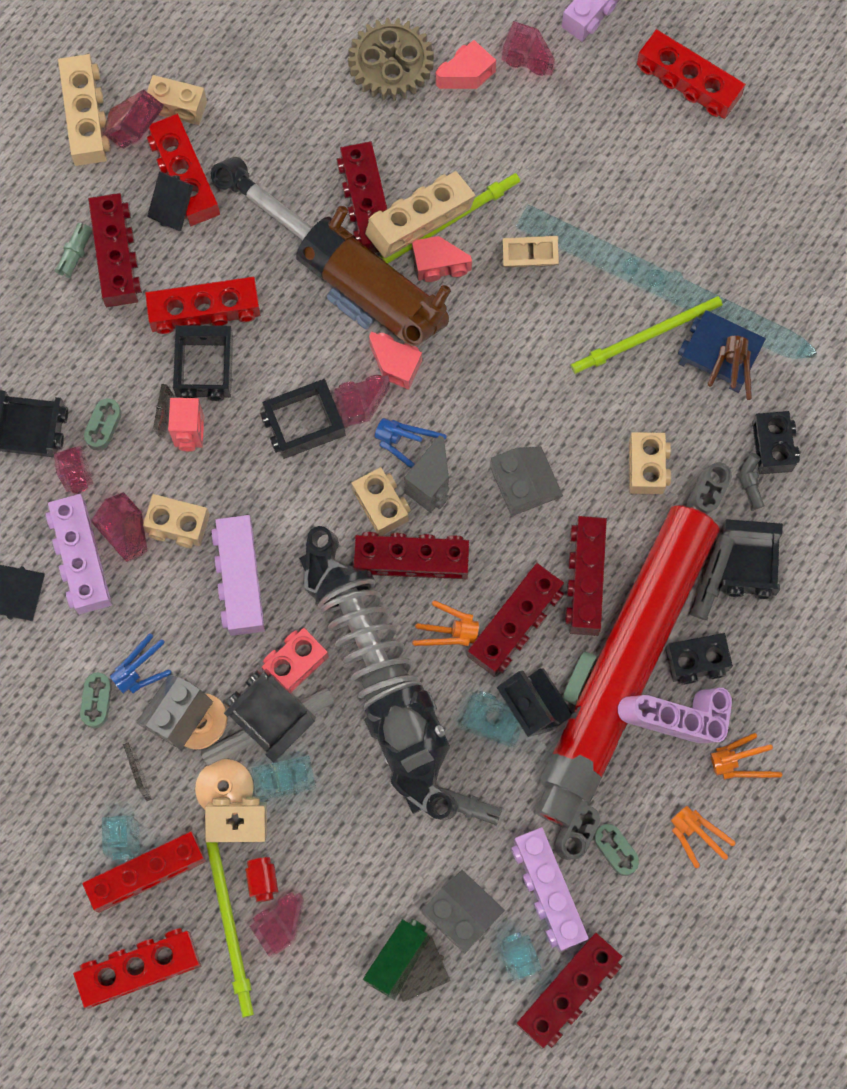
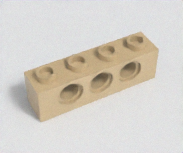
M90 54L60 58L58 63L73 162L75 166L107 161L106 152L110 151L108 135L103 136L102 128L107 127L105 112H100L99 104L104 103L101 87L97 88L96 80H100L98 64L92 63ZM81 84H87L84 88H77ZM84 108H90L87 112H80ZM87 132H94L90 136H83Z
M457 171L448 176L446 174L441 175L432 185L426 188L422 186L405 200L401 198L394 202L386 211L374 213L368 220L369 223L365 234L382 256L386 258L470 210L476 195Z

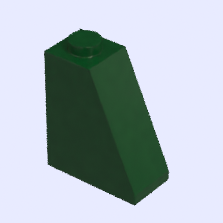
M402 919L365 974L363 981L395 1000L430 939V936L425 932L427 927L414 919H411L409 923Z

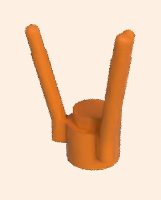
M434 600L432 601L433 606L460 618V621L455 620L452 628L419 623L415 625V628L452 634L454 638L413 640L412 645L459 644L469 646V643L473 644L477 639L479 622L473 621V615L462 613Z
M756 733L743 737L727 746L716 748V752L710 754L716 776L723 774L724 780L733 777L780 778L783 774L782 772L734 771L735 768H739V759L773 749V745L769 744L739 753L731 751L756 739Z
M689 806L683 808L671 820L675 825L672 832L680 840L695 868H699L700 865L684 833L689 837L696 832L724 860L728 859V855L700 828L701 824L729 845L735 846L736 844L733 839L703 818L696 809L692 811Z

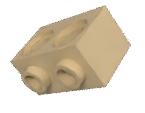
M155 75L152 76L145 96L149 113L164 117H170L178 113L181 121L200 125L207 104L203 87Z
M558 236L503 238L504 267L559 265Z
M631 433L629 439L630 494H663L666 486H670L671 470L666 469V459H670L671 446L670 442H666L665 433ZM645 446H652L656 449L657 453L648 455L644 452L643 448ZM653 473L657 477V481L649 482L644 478L643 474Z
M380 467L351 483L352 491L379 536L409 522L408 512L411 511L403 496L399 498L394 489L397 488V485L390 473L385 474ZM372 485L383 487V491L379 494H372L368 489ZM387 508H392L396 510L397 514L392 518H386L382 515V512Z
M153 494L143 527L152 539L165 541V538L176 540V544L179 546L192 548L193 545L201 546L210 514L206 507ZM160 515L169 516L167 523L163 525L155 523ZM187 522H195L197 524L193 531L185 532L182 530Z

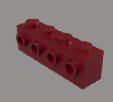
M372 141L340 147L341 158H336L339 174H345L346 182H342L344 197L351 200L352 206L347 207L350 223L356 222L357 231H353V235L373 253L379 252L365 233L369 218L378 211H386L387 205Z
M121 193L88 198L104 304L107 308L138 303L137 293H142L140 278L134 275V268H138L136 252H131L130 247L131 243H135L132 227H127L126 219L131 218L129 203L123 202Z
M578 516L576 525H571L570 542H575V552H570L569 569L574 570L573 580L568 579L567 597H572V606L566 608L565 624L570 625V634L599 636L601 630L607 518Z
M363 532L362 535L355 536L354 567L371 571L373 576L468 580L469 540H464L462 536L451 535L447 536V539H435L434 535L421 534L418 538H411L403 533H392L388 537L379 536L376 532Z
M536 563L469 648L467 657L493 677L499 671L503 674L513 662L510 658L516 649L521 651L530 640V637L527 636L533 627L538 629L547 618V615L544 613L550 605L555 607L564 596V593L561 591L564 582Z
M595 932L515 1025L541 1049H544L546 1045L552 1048L563 1036L559 1030L564 1024L568 1022L572 1025L583 1013L579 1009L586 999L592 1002L602 991V988L599 986L606 976L611 980L621 969L622 965L618 962L623 956Z

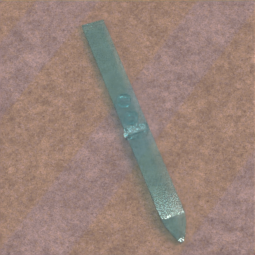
M529 204L516 225V228L534 237L558 236L559 249L686 310L718 296L685 280L681 272L674 270L673 273L668 272ZM721 296L719 297L723 306L710 311L766 338L763 347L791 359L811 358L817 355L814 347L795 332Z

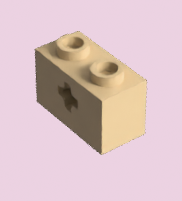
M227 797L213 798V802H208L205 806L206 842H265L267 838V802H260L258 797L242 798V802H230V798ZM234 813H238L239 818H244L239 825H235L234 820H229Z

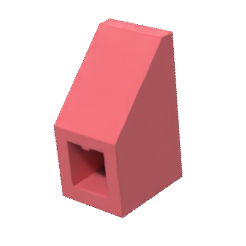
M473 40L467 46H461L453 59L442 63L436 71V86L439 89H477L496 72V59Z
M439 236L416 240L412 243V254L418 281L434 282L439 280L441 276L447 275L461 277L472 270L471 256Z
M371 332L369 335L370 347L383 379L409 390L422 363V352L416 346H410L407 343L403 345L394 341L388 334Z

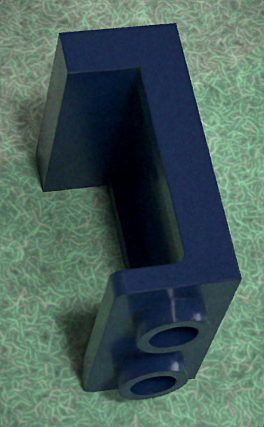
M705 310L702 318L696 317L691 326L690 332L694 333L691 340H684L678 352V355L682 356L679 365L684 367L688 363L711 374L719 357L720 347L726 346L727 338L730 336H741L749 341L748 350L751 351V370L766 338ZM724 358L717 377L731 384L733 364L728 363L726 358ZM743 363L739 364L736 388L732 389L731 385L729 387L730 390L737 393L740 392L745 382Z

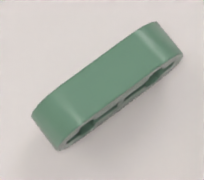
M107 398L98 402L85 429V441L93 450H103L109 445L120 421L121 409L113 399ZM109 406H111L115 414H109L106 421L103 422L105 416L102 410H108ZM100 427H103L101 430V434L104 437V439H98L97 442L94 443V440L91 437V435L97 434L99 432Z
M586 651L582 653L566 687L564 701L574 705L577 704L599 656Z
M100 672L89 675L84 683L80 717L84 724L90 728L103 726L108 718L112 684L109 678ZM97 679H101V682L106 687L105 689H100L98 698H95V690L91 687V684H96ZM94 703H97V711L102 713L101 717H96L95 722H91V718L86 715L87 712L93 711Z
M611 824L600 826L594 836V842L617 874L622 876L633 874L639 865V858L634 849L616 826ZM605 830L607 833L613 832L615 834L612 840L617 846L616 849H613L608 842L603 844L600 841L603 837L602 831ZM617 851H620L625 858L628 856L632 857L631 869L628 870L626 867L620 868L618 866L621 860L616 853Z

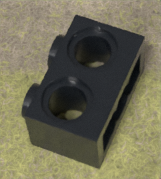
M790 412L757 413L752 421L756 454L761 458L758 462L759 475L792 472L797 463L800 462V452L798 446H794L793 437L796 436V424L794 420L790 419ZM775 425L779 427L781 433H772L768 426ZM772 453H782L785 457V460H776L773 457Z
M725 633L668 643L666 647L673 682L681 681V685L698 682V677L709 675V679L725 677L726 672L730 671L733 666ZM706 653H717L720 657V663L713 664L709 662ZM681 657L689 658L692 662V668H682L678 663V659Z

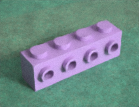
M574 0L563 12L562 28L583 42L589 34H593L597 30L604 16L612 13L618 0Z
M77 494L48 502L50 512L46 513V519L49 528L55 529L57 538L52 539L56 555H61L63 565H59V570L63 582L68 581L70 591L66 592L69 607L75 608L80 615L112 606L83 496Z
M250 515L215 519L216 529H212L213 545L219 546L220 556H215L216 572L222 573L223 583L218 584L220 601L225 600L226 611H221L223 628H228L231 636L265 632Z
M541 827L514 839L515 846L511 847L517 864H523L526 874L522 876L528 891H534L538 901L534 903L536 912L540 920L545 918L549 930L545 932L551 947H557L558 951L562 952L586 942L589 938L543 828Z

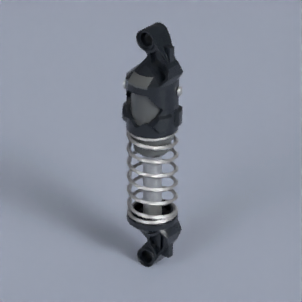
M316 526L307 535L306 555L299 558L305 571L304 587L315 599L318 607L321 609L320 612L330 613L341 608L344 616L332 621L328 625V629L337 630L348 625L351 633L338 639L335 645L337 647H344L356 642L359 650L346 656L343 663L351 664L364 659L367 667L354 673L351 676V680L358 681L363 679L361 683L364 690L359 692L358 697L365 698L367 701L364 705L366 713L364 721L371 737L378 740L385 756V761L392 772L391 784L406 798L412 814L423 810L434 819L449 820L457 813L458 805L454 797L436 786L439 770L450 749L445 731L435 714L437 710L431 693L424 690L419 678L408 674L412 661L398 658L404 650V644L391 641L397 631L395 626L383 624L389 615V611L382 607H376L382 596L380 592L372 590L375 580L371 571L336 562L335 555L339 545L338 537L326 527ZM322 535H328L327 544L324 547H318L319 538ZM375 595V601L365 608L361 597ZM383 612V617L373 625L368 613ZM391 629V633L384 640L380 641L376 630ZM399 646L398 651L388 658L384 648ZM444 798L448 802V810L440 815L436 811V803Z

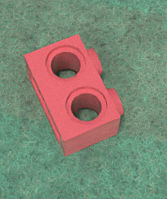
M170 398L168 431L174 446L179 447L181 451L191 452L195 451L196 448H203L204 413L199 398Z
M305 628L300 632L297 630L293 631L285 639V646L278 652L273 650L263 660L265 663L262 666L263 671L267 669L290 692L294 691L329 658L328 652ZM301 645H309L312 648L311 653L304 657L299 656L296 651ZM279 665H289L291 667L289 674L278 676L275 670Z

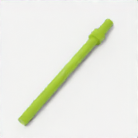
M514 173L499 183L494 182L487 186L485 192L474 198L470 210L418 240L436 235L492 199L496 201L504 196L505 191L521 182L519 176ZM412 243L386 258L382 255L380 258L389 264L410 251Z
M719 296L714 297L602 350L598 348L591 351L589 356L572 363L571 368L574 374H577L592 366L598 367L603 365L607 359L687 323L696 317L702 316L705 310L712 311L723 306Z
M206 842L235 980L232 982L234 995L238 994L242 1018L254 1015L249 991H252L250 978L246 979L218 842Z

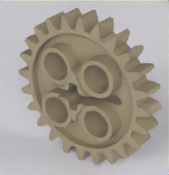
M388 17L383 25L377 19L375 21L376 27L374 28L366 24V33L358 31V39H352L353 48L348 50L350 57L348 58V66L351 67L350 75L356 76L355 84H362L363 92L372 89L373 98L378 93H382V100H385L388 94H391L393 101H396L397 94H401L406 99L408 90L416 94V85L423 88L424 79H430L429 70H433L432 60H434V52L431 51L432 43L426 42L427 34L419 35V26L411 30L410 21H407L404 26L400 25V18L396 19L395 24H391ZM388 40L394 41L393 44H386L384 42ZM406 56L415 57L411 60L405 59ZM376 59L378 61L372 63L368 62L367 60ZM389 74H396V75H398V76L395 77V78H389V77H387Z

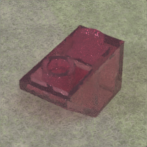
M513 21L503 46L502 60L515 68L522 66L531 69L536 75L543 76L547 74L552 76L555 59L539 29Z
M144 89L110 109L103 135L121 148H126L141 139L162 111L164 104Z
M373 375L366 378V381L359 383L345 382L339 385V388L334 389L344 427L368 422L372 419L390 390L388 375L383 377L381 375Z
M81 446L54 453L56 473L67 492H83L88 489V485L94 484L85 452Z
M124 492L105 499L92 518L91 523L126 562L144 555L148 550L142 512Z
M293 892L285 895L278 901L279 907L271 912L265 909L253 917L255 923L250 925V928L270 958L296 942L304 905V898L300 892L296 895Z

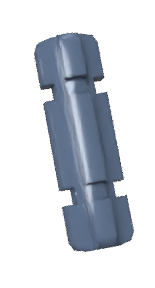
M332 288L328 293V300L332 304L338 305V308L352 320H357L362 328L367 330L371 327L375 319L368 313L364 312V310L336 288Z

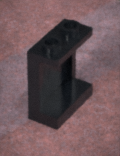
M0 390V452L56 458L57 451L62 450L64 444V434L61 433L62 423H67L68 407H65L62 398L55 397V401L10 397L6 391Z
M725 520L722 526V535L731 537L736 541L733 544L720 581L719 591L726 592V595L729 597H742L744 593L755 594L757 599H771L772 596L778 594L780 591V584H778L779 539L782 536L783 523Z
M544 668L538 669L528 677L523 670L518 671L496 687L527 737L553 731L570 719L573 714Z
M267 669L262 673L256 670L245 682L248 687L241 694L237 691L234 692L224 703L227 706L224 714L227 717L230 716L266 751L265 755L274 763L315 722L316 717Z

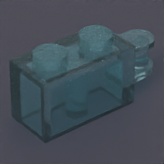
M132 815L102 817L103 854L118 865L141 855L140 823Z

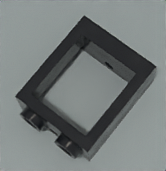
M176 325L173 390L176 397H208L211 401H222L224 398H231L233 332L231 326ZM185 345L224 346L223 385L183 384Z
M325 378L262 402L264 411L260 413L265 428L271 427L274 436L270 437V441L275 453L281 452L283 459L346 436L344 424ZM318 395L330 426L286 443L273 411Z

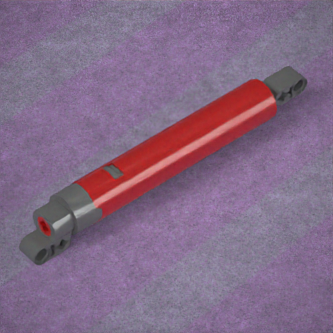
M716 462L700 473L688 498V507L683 505L671 507L580 695L575 710L568 720L539 780L546 789L534 813L562 827L555 842V851L562 859L571 860L583 857L599 826L600 815L589 804L615 752L618 741L628 724L619 717V702L625 697L642 695L719 533V526L707 514L717 509L731 481L732 473L729 466L725 463ZM711 472L718 474L719 483L712 480ZM710 492V494H708L704 500V504L707 506H703V499H701V497ZM586 814L585 820L588 821V824L581 825L582 820L579 818V815ZM569 838L576 842L577 848L573 854L568 853L565 847L566 841Z

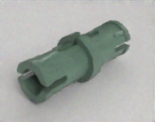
M77 223L69 243L66 242L63 247L64 253L55 268L57 274L63 276L65 273V277L71 278L79 258L84 257V248L93 233V229L88 225L84 224L82 228L83 224Z

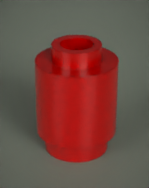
M270 857L247 861L248 868L245 869L249 897L256 898V902L273 900V894L279 893L275 865L271 864Z

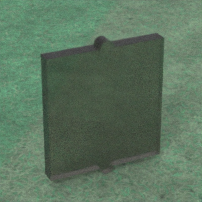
M161 384L153 430L162 439L166 438L169 424L170 398H174V394L167 384Z
M129 742L125 743L123 746L137 788L144 799L150 801L152 798L139 759Z
M431 935L399 992L403 1002L451 981L443 964L444 956L439 954Z

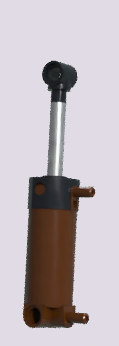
M231 157L215 164L211 168V179L217 188L223 190L229 188L235 193L240 191L303 240L296 253V259L323 281L325 280L408 345L417 346L448 325L449 315L444 303L451 289L447 285H442L436 296L433 294L429 296L364 246L354 235L341 226L348 213V209L345 206H339L333 218L329 216L324 217L311 227L249 179L248 168L241 158Z

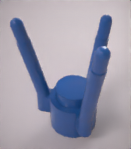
M382 418L375 432V438L381 440L380 447L390 451L410 468L415 464L393 447L392 443L398 444L402 436L421 442L422 437L413 433L434 438L441 435L444 439L447 436L435 431L402 424L395 420L390 421L386 418Z
M148 634L123 663L115 668V672L110 675V678L123 694L128 690L134 694L140 688L171 675L172 671L166 670L140 682L136 681L140 676L135 669L164 645V640H159L134 663L130 664L153 638L152 634Z

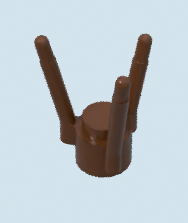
M730 336L727 338L726 346L720 347L719 357L708 381L709 387L713 385L724 358H726L728 363L733 364L731 375L732 389L736 388L739 364H744L746 399H752L751 351L748 350V339L741 336Z

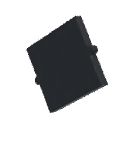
M159 171L147 217L160 222V225L163 227L168 226L181 231L194 185L181 180L178 175L172 176Z
M0 565V615L7 616L9 620L18 618L33 621L45 573L25 570L23 566L15 568Z

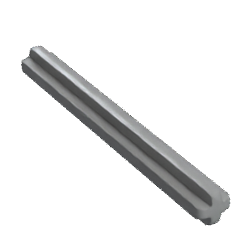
M325 688L300 702L313 714L332 704L334 698L330 690ZM242 730L203 750L201 756L205 764L209 766L248 747L256 741Z

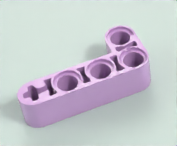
M724 688L703 689L695 694L693 707L689 708L649 695L630 696L623 698L619 702L618 714L622 721L695 743H714L723 741L727 736L732 698L730 693Z

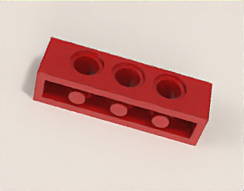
M657 29L638 54L636 65L639 66L643 73L656 76L667 88H675L683 93L688 101L701 104L712 116H720L726 119L743 95L745 83ZM662 61H668L672 64L666 65L662 63ZM684 75H691V76H693L694 78H693V79H689V78H686ZM711 88L714 89L716 92L712 93L707 91L706 89Z
M178 113L149 124L150 135L146 138L152 152L158 151L160 158L156 159L160 171L172 176H180L181 180L194 185L192 191L197 192L195 196L190 197L185 216L190 227L219 216L218 203ZM171 146L177 147L174 151H167ZM180 169H187L183 174L176 173Z
M255 277L145 292L149 324L152 332L159 334L173 332L176 325L201 326L212 324L213 326H223L228 321L250 322L255 317L261 316ZM229 300L237 301V304L232 307L224 305ZM201 304L210 305L205 311L197 309ZM174 308L183 309L180 314H170Z
M189 832L83 882L82 885L93 910L100 913L207 861L195 835Z
M178 928L165 933L166 939L155 943L153 939H148L136 944L137 949L126 953L125 949L118 950L109 954V960L98 964L97 960H92L79 965L80 971L74 972L73 975L84 1008L89 1009L202 967L191 933L189 931L183 932L182 928ZM164 948H170L173 953L171 962L161 965L158 961L159 952ZM135 959H142L144 962V970L139 975H132L130 972V964ZM112 969L115 972L116 979L112 985L105 986L101 980L102 974L106 970Z

